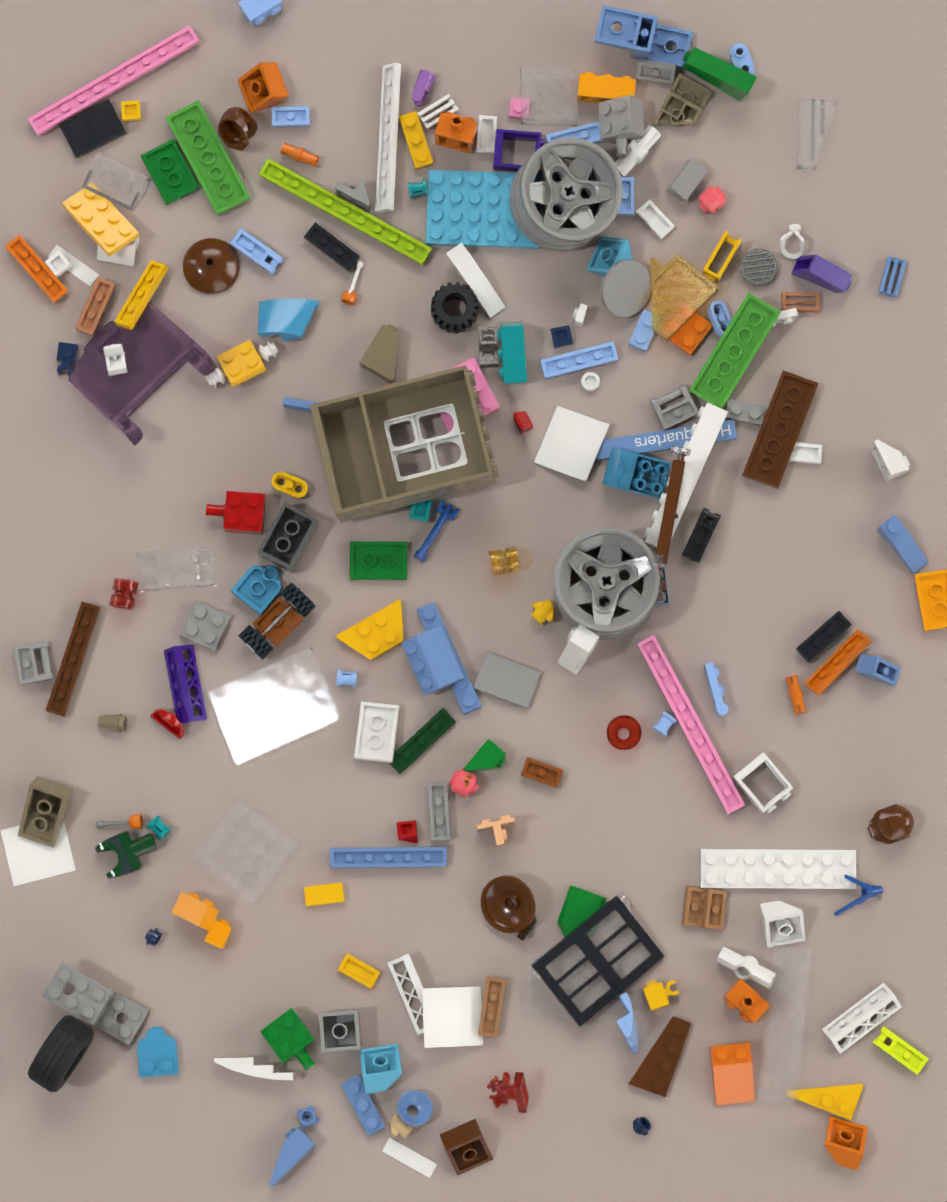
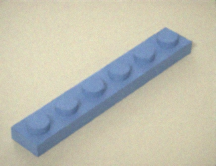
M432 602L417 609L426 631L440 625L443 626L465 675L464 679L451 685L463 714L465 715L480 708L481 704L435 603Z
M447 847L330 848V868L447 867Z

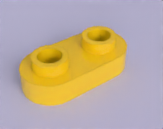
M277 472L271 479L272 486L276 491L293 498L302 499L308 493V485L304 480L285 472ZM283 479L285 483L284 485H279L278 481ZM297 487H302V491L300 493H297L295 491Z

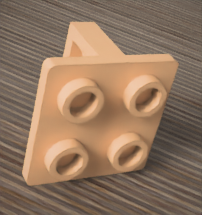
M510 815L499 817V821L491 822V819L480 821V825L477 826V832L493 829L496 847L504 846V841H507L505 828L501 829V827L515 824V817L510 818Z

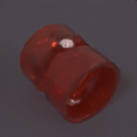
M115 578L112 587L115 592L111 594L109 605L120 609L134 610L136 599L133 595L137 594L139 583Z

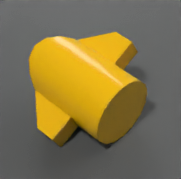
M550 600L535 602L532 605L535 610L530 615L539 625H542L546 620L549 623L554 621L555 607Z

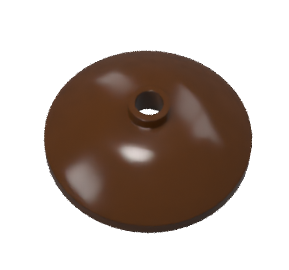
M206 238L194 243L186 252L183 260V272L187 282L195 290L205 294H217L227 290L233 285L239 274L240 264L236 251L231 245L220 239ZM209 260H212L214 263L213 265L209 266L207 265V262Z
M508 875L496 877L488 882L481 894L483 915L495 929L504 933H516L525 929L532 922L536 909L535 899L530 888L522 880Z

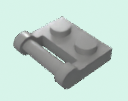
M684 384L675 391L658 399L653 398L650 400V404L664 430L698 415V410ZM679 396L684 397V400L661 410L660 405Z
M48 641L13 647L20 685L55 679L54 673L51 671L47 649L49 647ZM36 649H40L44 670V674L41 675L38 674L34 651Z

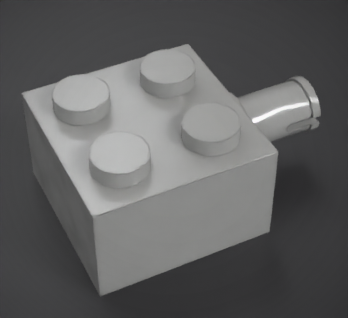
M632 95L599 102L600 139L612 144L616 143V156L618 157L628 156L627 140L644 136L642 99Z

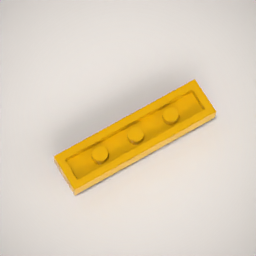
M150 260L114 322L117 326L129 330L134 328L168 270L165 264Z

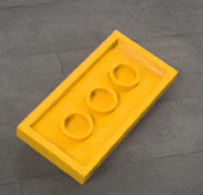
M93 183L62 202L63 208L109 257L139 237V232Z

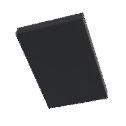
M109 99L59 124L76 159L126 134Z

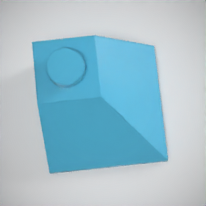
M600 236L586 270L605 277L614 263L620 260H632L629 241L622 238Z
M398 1044L359 1050L366 1094L386 1091L402 1075Z

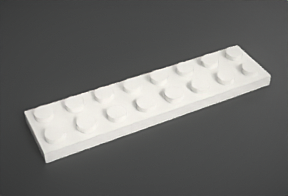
M700 849V888L856 889L855 883L844 878V875H848L856 879V850Z

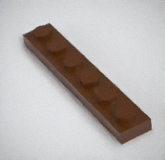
M81 602L45 711L65 717L101 609L99 606Z

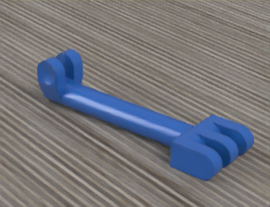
M442 500L436 510L437 513L441 514L420 549L413 556L422 563L427 557L426 552L447 518L453 521L460 510L456 507L453 513H451L452 504H449L444 509L443 507L446 505L445 500Z

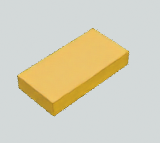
M342 882L304 887L306 907L345 902Z
M348 953L337 969L372 989L381 973Z

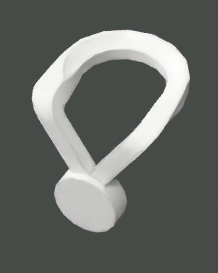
M798 224L790 225L789 232L780 239L781 252L790 259L799 258L804 250V239L799 234L801 226ZM793 234L799 239L800 251L796 254L788 253L785 249L786 239Z

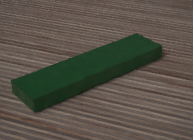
M442 708L394 753L393 763L389 764L401 774L450 729L456 721Z

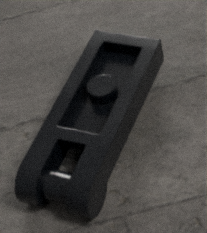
M703 508L681 555L696 563L700 562L721 517L717 513L712 514L708 512L709 510ZM704 519L712 521L711 525L703 523Z

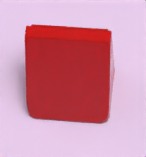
M525 411L513 413V419L520 433L533 428V424Z

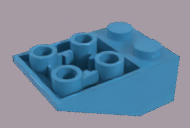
M612 447L602 484L660 499L664 492L672 462Z

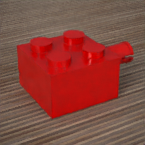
M226 491L225 504H207L206 516L223 517V529L225 532L263 535L266 496L262 493Z

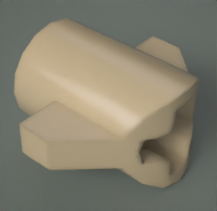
M398 1113L394 1114L389 1120L390 1132L394 1138L399 1134L405 1139L414 1128V1126L405 1124L399 1118Z

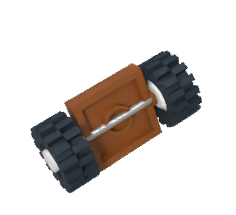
M290 583L280 593L289 604H286L278 597L252 624L260 633L251 625H248L238 635L262 660L273 650V647L265 640L266 638L278 647L304 620L294 611L295 609L302 616L306 617L316 607L293 583Z

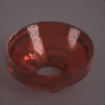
M620 715L610 721L606 734L609 743L614 748L629 750L639 743L642 731L636 719L628 715ZM621 728L629 731L627 739H620L618 737V731Z

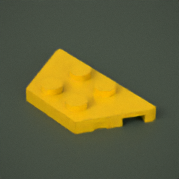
M401 600L393 602L336 635L337 639L370 661L404 642Z

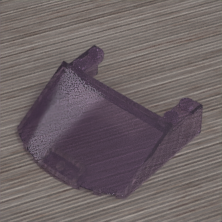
M151 302L147 304L132 330L117 326L114 322L116 318L99 330L84 347L83 350L85 352L80 360L77 359L74 365L76 367L68 379L101 415L134 446L141 441L143 432L129 417L186 362L190 363L203 375H209L217 368V365L208 353ZM112 344H122L128 373L108 375L103 347Z

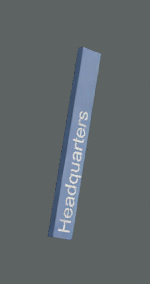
M734 420L723 422L715 442L737 439ZM692 426L605 439L600 446L595 461L609 459L612 447L639 454L683 448L686 440L689 442L691 440L692 434H690Z

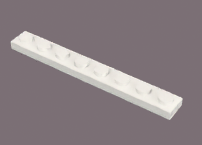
M396 62L384 65L382 70L375 211L379 213L394 210L401 64Z

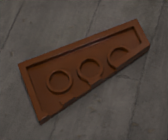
M672 1016L628 1084L666 1097L691 1023Z

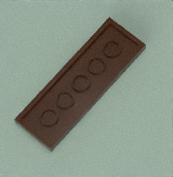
M784 370L782 371L742 474L743 477L776 489L779 488L819 383Z

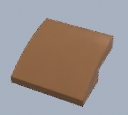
M686 886L681 925L723 930L727 891Z

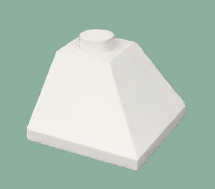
M880 440L873 442L870 450L886 482L907 473L910 464L906 456H903L900 451Z
M782 901L760 904L767 948L806 941L804 917L801 909Z

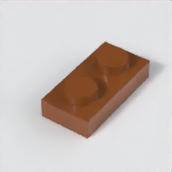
M527 757L521 776L557 789L563 770Z

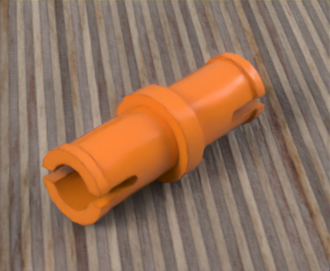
M285 142L281 147L280 154L294 158L296 162L301 161L313 167H316L318 164L319 156L305 151L302 147L297 148Z
M791 675L792 680L790 676L785 678L790 693L788 697L792 700L795 715H800L799 706L802 714L807 712L802 697L804 693L800 689L798 676Z

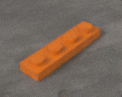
M20 234L5 246L54 304L69 292Z
M856 630L804 683L805 686L819 696L872 642L870 638Z

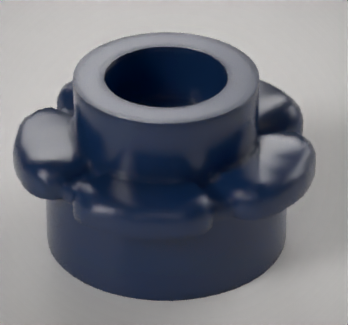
M158 928L150 929L145 936L147 945L150 944L154 947L159 942L162 933L158 931Z
M645 1117L636 1118L633 1121V1129L637 1134L645 1136L651 1129V1124Z

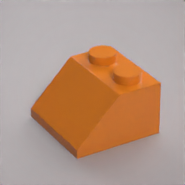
M260 62L237 79L250 113L275 106L289 97L277 62Z

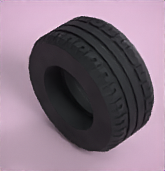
M65 1015L51 1031L36 1054L28 1070L29 1078L49 1092H58L71 1076L90 1046L94 1037L93 1029L83 1022L81 1023L80 1020L72 1015Z

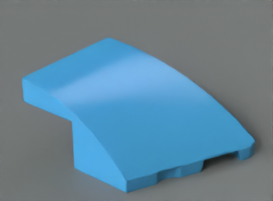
M292 298L259 302L258 335L265 337L279 334L284 342L302 338L306 327L312 320L311 315L315 307H319V302L317 300Z

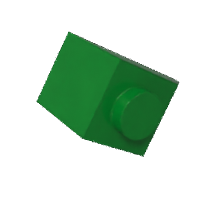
M488 739L463 769L468 772L494 770L496 767L500 768L506 761L504 758L506 753Z

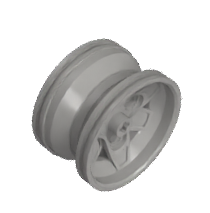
M573 137L550 141L540 147L519 168L513 178L509 193V205L513 220L526 238L542 248L554 251H568L579 248L606 229L616 217L623 196L622 179L613 159L598 145L585 139ZM561 159L573 160V162L566 167ZM543 168L545 181L534 182L538 171ZM591 172L597 181H588ZM552 174L558 175L560 182L553 181ZM585 191L588 194V199L582 198L580 192ZM535 203L546 206L544 218L537 210ZM600 203L597 213L593 217L589 205ZM553 207H558L561 214L556 215L553 212ZM568 219L577 228H561V225Z
M600 527L588 530L575 537L564 548L558 559L554 578L555 598L562 616L572 627L575 626L577 628L580 624L598 635L599 639H616L626 636L642 626L654 609L660 585L657 561L650 548L639 537L626 530L614 527ZM600 548L597 559L587 554L592 550ZM621 551L633 559L622 562ZM594 568L597 573L595 576L589 577L586 574V570ZM574 570L581 580L570 587L571 573ZM627 572L630 578L623 581L619 578V574ZM643 577V591L640 595L632 585ZM603 582H610V585L603 586ZM602 598H606L610 601V605L602 607L599 601ZM592 603L593 616L585 612L579 605ZM616 606L628 610L627 613L612 618Z

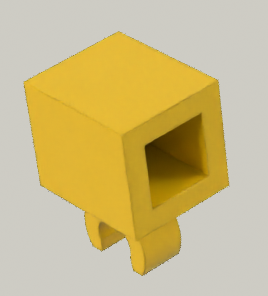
M656 980L645 983L646 987L642 990L650 1011L668 1005L667 996L679 993V990L675 992L670 990V985L676 983L674 980L669 981L665 989L662 982L657 983Z

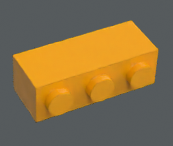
M584 72L579 77L577 101L599 103L627 95L634 96L636 79H632L630 76L618 78L613 77L611 74L599 76L592 72Z

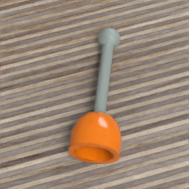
M135 814L128 821H97L96 827L102 828L103 826L128 824L132 829L139 830L143 828L142 814Z

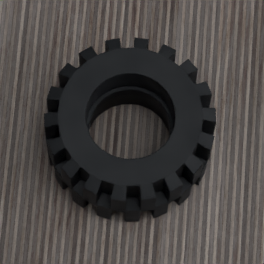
M450 282L447 283V286L442 285L439 291L436 290L435 296L431 300V314L435 324H438L441 330L443 328L446 329L448 333L450 331L458 333L460 330L464 332L467 327L471 328L478 315L477 296L473 294V290L471 288L468 289L465 284L461 286L460 282H456L455 285H452ZM451 299H459L466 305V310L458 317H451L444 312V304Z

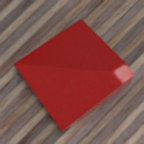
M416 820L396 822L398 840L418 843Z

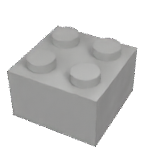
M358 1010L318 1013L321 1053L361 1049Z

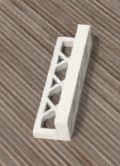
M408 953L388 962V966L416 1033L419 1035L424 1033V1028L419 1030L417 1025L419 1015L423 1016L421 1013L423 1008V986ZM403 961L406 966L404 975L396 973L393 965ZM407 971H408V973H409L410 978L405 977L406 974H407ZM397 976L402 977L401 983ZM404 979L412 981L414 985L411 994L402 989ZM415 990H416V993H417L418 997L415 996V995H413V993H414ZM405 994L410 996L408 1001ZM412 997L419 999L421 1002L419 1012L411 1009L409 1006ZM412 1012L417 1013L416 1019L414 1018Z
M882 983L825 1026L822 1031L832 1042L839 1054H841L902 1008L894 993ZM891 1001L894 1002L893 1006H891L889 1009H885L888 1003H890ZM878 1014L876 1019L870 1021L871 1016ZM862 1026L860 1031L854 1032L855 1028ZM847 1037L846 1041L839 1046L837 1042Z

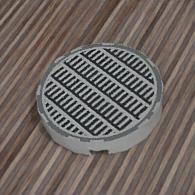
M755 248L748 251L740 262L742 278L753 286L769 284L777 273L778 263L776 258L770 251Z

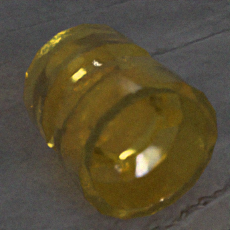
M515 546L505 548L504 551L500 549L489 551L493 576L504 574L505 570L508 572L520 571ZM504 557L505 565L500 564L499 558Z

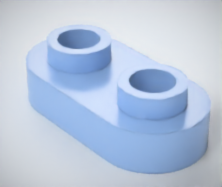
M741 43L733 45L730 50L732 65L740 69L747 67L749 69L748 73L754 75L755 68L747 46ZM741 50L743 54L738 55L736 51Z
M716 300L708 306L707 314L716 335L721 338L732 319L726 305L722 301Z

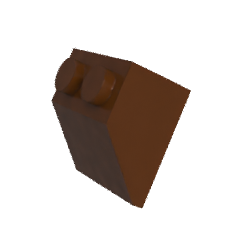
M476 1119L440 1134L445 1150L457 1175L493 1160Z

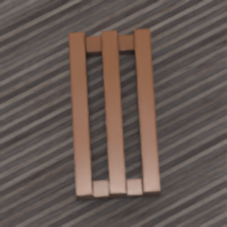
M781 293V311L796 308L797 312L819 313L820 293ZM786 297L816 298V301L786 300ZM786 305H816V307H786Z

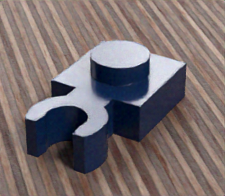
M59 342L56 361L62 363L57 368L58 375H61L63 369H68V377L72 376L70 364H76L78 344Z

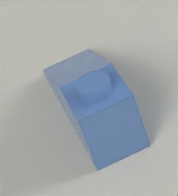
M895 515L877 529L912 574L928 563L907 529Z
M300 1127L297 1130L292 1128L285 1135L287 1139L283 1143L269 1183L271 1186H274L316 1145Z

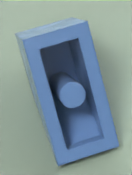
M860 654L855 672L864 677L896 686L901 668L878 656Z

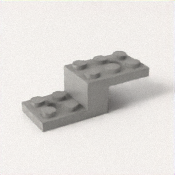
M61 962L42 997L128 1045L133 1041L149 1013V1010ZM68 983L74 986V992L71 995H67L64 992V986ZM120 1013H125L128 1016L125 1024H120L117 1021V1016Z

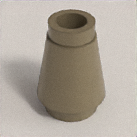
M123 714L103 715L98 718V727L121 733V731L125 732L127 729L128 719Z

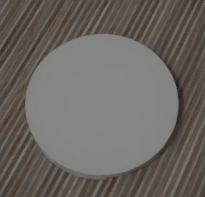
M620 260L614 263L605 277L602 278L600 284L602 304L612 314L620 317H629L638 313L647 303L651 292V279L647 269L642 264L633 260Z

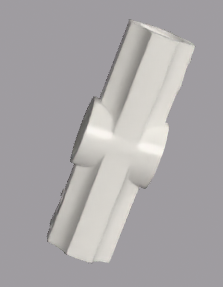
M649 125L644 130L643 137L631 141L627 146L628 156L620 157L615 164L621 177H626L637 163L640 164L649 153L651 147L661 137V134L654 127Z
M723 947L717 958L718 963L735 971V975L739 979H751L768 989L772 986L777 975L758 965V961L753 956L746 955L743 957L726 947Z

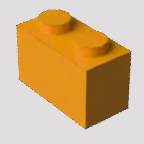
M181 892L171 913L210 931L220 911L213 907L215 903L205 898L202 902L199 900L201 896L192 892L189 895Z

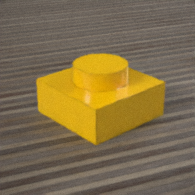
M140 100L121 102L123 122L142 120Z

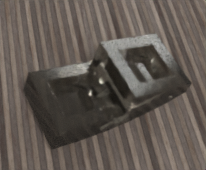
M478 327L480 368L499 367L497 327Z

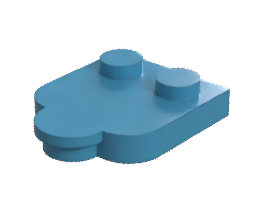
M257 565L252 566L233 587L231 593L261 615L281 591V584L278 580L279 571L272 565L265 566L264 568Z
M160 1027L150 1028L146 1038L141 1039L137 1045L139 1078L179 1074L176 1040L171 1036H166L165 1031Z

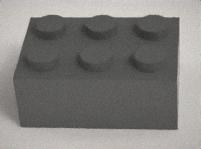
M284 502L257 551L258 556L293 573L319 524L318 519Z

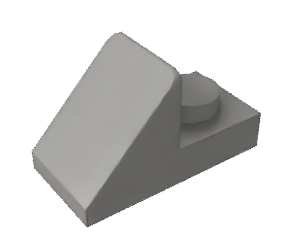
M363 178L355 190L348 183H337L335 187L336 194L367 210L370 209V201Z

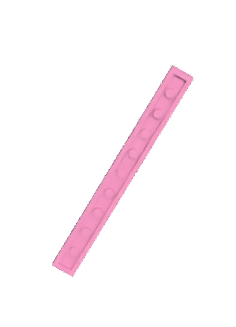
M189 25L28 118V121L37 136H40L200 42Z
M653 635L637 643L640 652L726 813L730 814L745 806L656 637Z

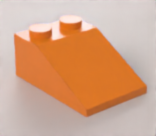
M750 1042L710 1046L709 1052L716 1106L755 1101Z

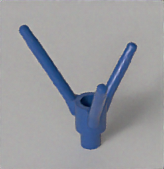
M844 875V878L862 887V895L839 909L834 915L837 916L856 904L860 905L868 898L876 897L877 894L883 893V888L881 886H870L851 876Z

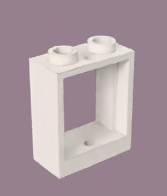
M764 752L733 777V780L761 814L765 811L770 813L777 807L775 803L779 799L784 801L792 795L790 790L793 787ZM762 763L784 787L783 791L764 806L742 781Z

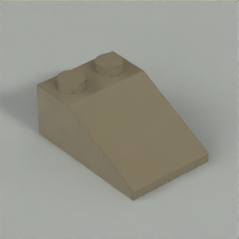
M37 776L29 787L18 836L54 848L67 814L74 788Z

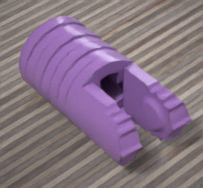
M420 70L414 85L412 100H414V104L418 107L424 105V101L430 93L436 77L435 74L427 70Z

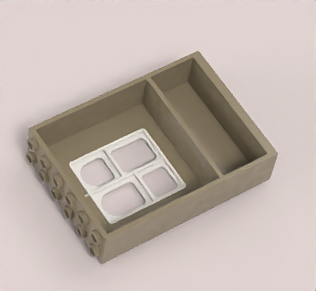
M466 365L310 405L334 512L341 523L497 483L495 477L499 475L495 462L491 461L494 458L492 447L489 442H486L490 439L485 424L482 425L485 422L481 406H478V404H481L477 389L473 388L476 386L472 370L468 371ZM442 412L452 416L454 426L449 433L430 439L422 437L419 425L421 417ZM410 421L415 441L411 444L394 447L389 427L394 424ZM446 442L456 443L461 449L460 459L452 465L441 467L435 450L436 445ZM423 448L427 449L431 469L402 477L396 457L399 454Z

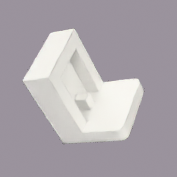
M112 344L103 347L108 375L128 373L122 344Z

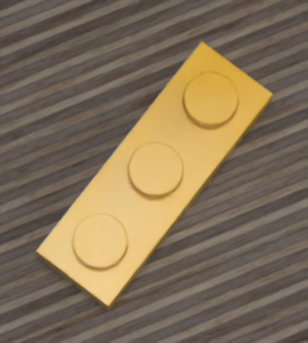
M417 111L398 116L415 170L434 165Z

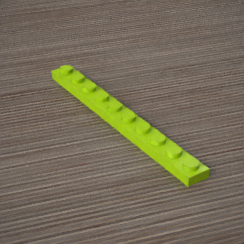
M269 158L259 172L260 177L422 266L432 250L431 247Z

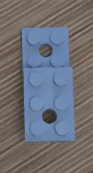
M603 5L594 43L631 50L630 58L676 64V68L684 69L682 65L685 61L682 58L690 48L693 32L657 24V16ZM613 24H620L622 30L619 32L613 31L611 28ZM670 42L674 43L676 49L669 51L665 45Z

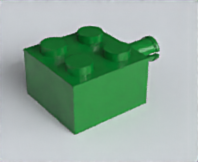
M290 1008L260 1031L282 1063H285L292 1057H296L305 1068V1071L316 1064L305 1050L306 1046L316 1039L293 1008Z

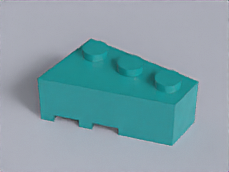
M522 321L499 323L500 329L497 330V341H501V348L498 349V358L502 360L503 367H499L500 379H504V383L527 382Z

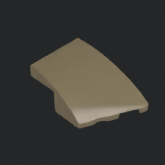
M679 73L653 124L694 126L712 90Z

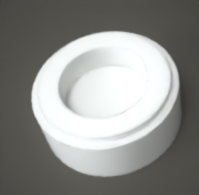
M594 372L585 373L581 378L582 388L588 392L598 389L600 385L599 376Z

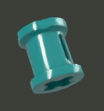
M426 179L415 183L407 182L410 199L418 195H429Z
M157 815L146 828L151 829L158 836V840L161 841L169 834L172 828L167 827L160 820L161 817Z

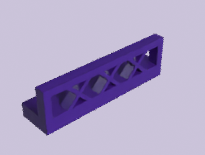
M193 644L173 646L165 649V661L178 721L181 725L194 721L207 720ZM182 650L188 651V660L183 658ZM187 668L192 672L191 680L186 676ZM191 687L195 690L196 696L194 698L190 695L189 689ZM194 706L199 709L200 716L194 717Z

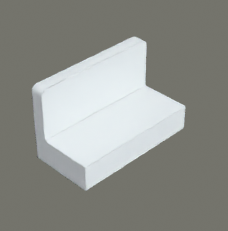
M136 238L110 257L98 246L97 260L134 266L139 238Z

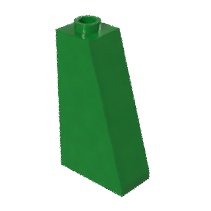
M696 47L691 51L687 50L682 58L685 61L682 65L684 69L738 101L749 93L757 79L756 76Z

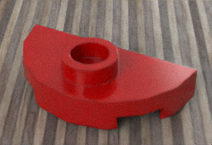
M156 709L150 715L152 719L178 739L183 737V726L175 714L162 709Z

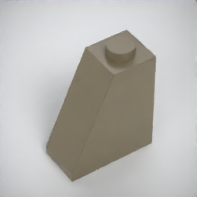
M382 324L359 363L362 368L388 383L394 384L400 337L397 328L390 324L388 326Z

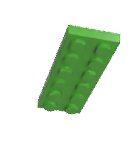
M199 100L165 117L217 216L251 199Z
M748 292L689 391L708 403L723 409L781 312Z

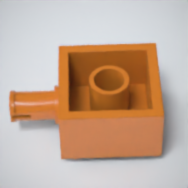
M452 112L440 113L435 131V144L472 154L477 136V122L473 118H462L460 115Z
M738 979L723 996L725 999L724 1004L731 1010L737 1009L740 1012L738 1016L746 1023H755L770 1006L766 1000L742 979Z

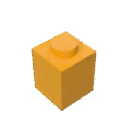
M221 918L219 921L215 920L204 941L224 949L233 930L229 926L230 922Z

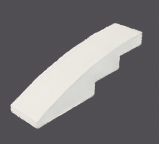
M462 243L446 253V256L455 266L468 289L471 288L473 294H476L478 303L490 319L506 308Z
M255 1057L214 1058L215 1063L246 1075L272 1080H294V1072L274 1073V1065H255Z

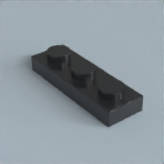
M316 222L304 235L305 240L347 272L360 259L357 253Z
M838 611L800 644L796 651L809 663L852 624Z

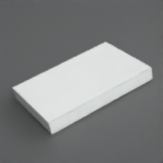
M361 701L354 759L393 763L399 705Z

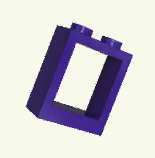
M496 129L493 171L517 172L522 166L501 163L503 139L536 142V152L544 145L545 139H541V132Z

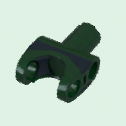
M128 831L110 837L95 847L97 853L104 850H112L118 855V864L112 871L106 873L108 879L123 876L140 869L143 866L139 856L157 849L151 832L131 840Z

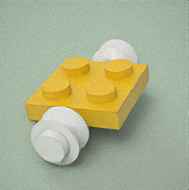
M248 340L216 356L222 370L215 367V372L210 373L207 371L208 375L205 377L209 385H214L216 388V383L221 382L224 384V377L227 376L231 386L234 387L266 371L261 359L263 357L265 361L269 362L270 356L277 358L275 355L278 353L274 343L270 344L267 341V346L263 347L260 344L259 351L257 352L251 340Z

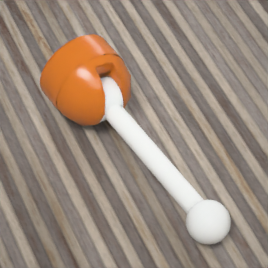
M362 261L356 263L357 269L350 290H346L342 294L341 302L353 306L356 303L357 295L354 292L360 269L364 266Z

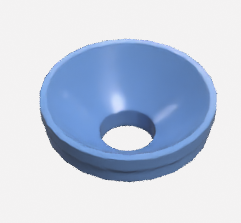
M416 1090L404 1093L397 1104L399 1118L409 1126L416 1127L426 1123L433 1112L432 1102L429 1097L423 1092ZM409 1106L417 1109L416 1116L412 1117L407 1113Z

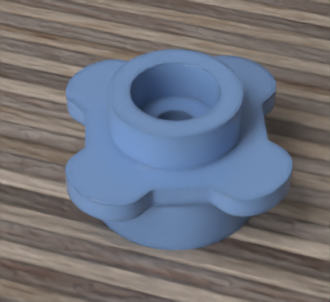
M313 1106L297 1111L296 1115L300 1118V1126L302 1128H307L308 1125L319 1122Z

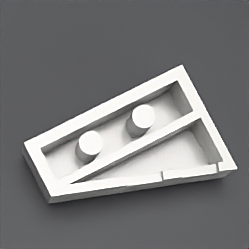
M580 624L577 628L574 626L568 635V643L557 663L577 675L596 647L599 636Z

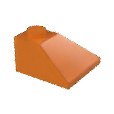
M830 1116L824 1146L838 1165L857 1171L864 1154L868 1127Z

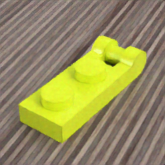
M883 1026L880 1030L881 1034L872 1043L918 1075L929 1058ZM887 1037L892 1040L889 1046L884 1044Z

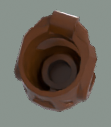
M240 107L228 108L218 125V132L222 140L228 147L237 151H244L249 144L248 139L253 137L258 129L256 120L245 109Z
M894 804L878 810L870 820L869 827L867 828L871 838L885 844H892L910 836L909 834H911L914 828V818L907 808Z

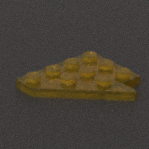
M678 254L665 266L653 257L650 259L653 331L666 342L719 291V287Z

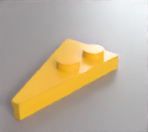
M852 1084L790 1090L786 1095L851 1120L864 1085Z

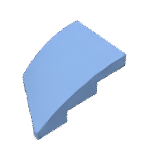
M624 992L618 998L626 1009L627 1014L616 1020V1023L635 1054L638 1052L639 1046L637 1022L627 992Z

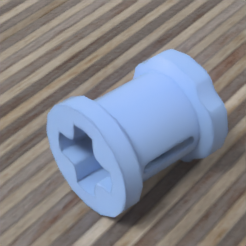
M338 669L336 686L351 685L356 688L357 671L344 672Z
M663 711L661 713L662 717L652 728L666 737L668 735L667 731L677 720Z

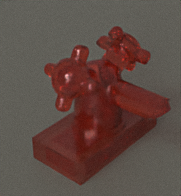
M508 1072L503 1073L502 1080H498V1077L495 1076L487 1085V1088L492 1089L493 1093L496 1092L495 1096H489L493 1100L495 1107L499 1108L502 1104L506 1105L508 1103L507 1100H515L518 1112L527 1113L529 1094L524 1073H515L513 1085H509L510 1075Z

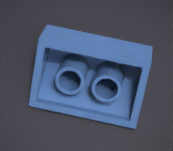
M442 625L415 635L401 643L424 696L434 694L465 678Z

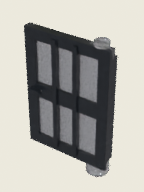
M619 892L611 900L607 901L530 965L533 968L530 971L536 980L542 979L579 1027L665 957L630 913L629 909L633 906L622 892Z

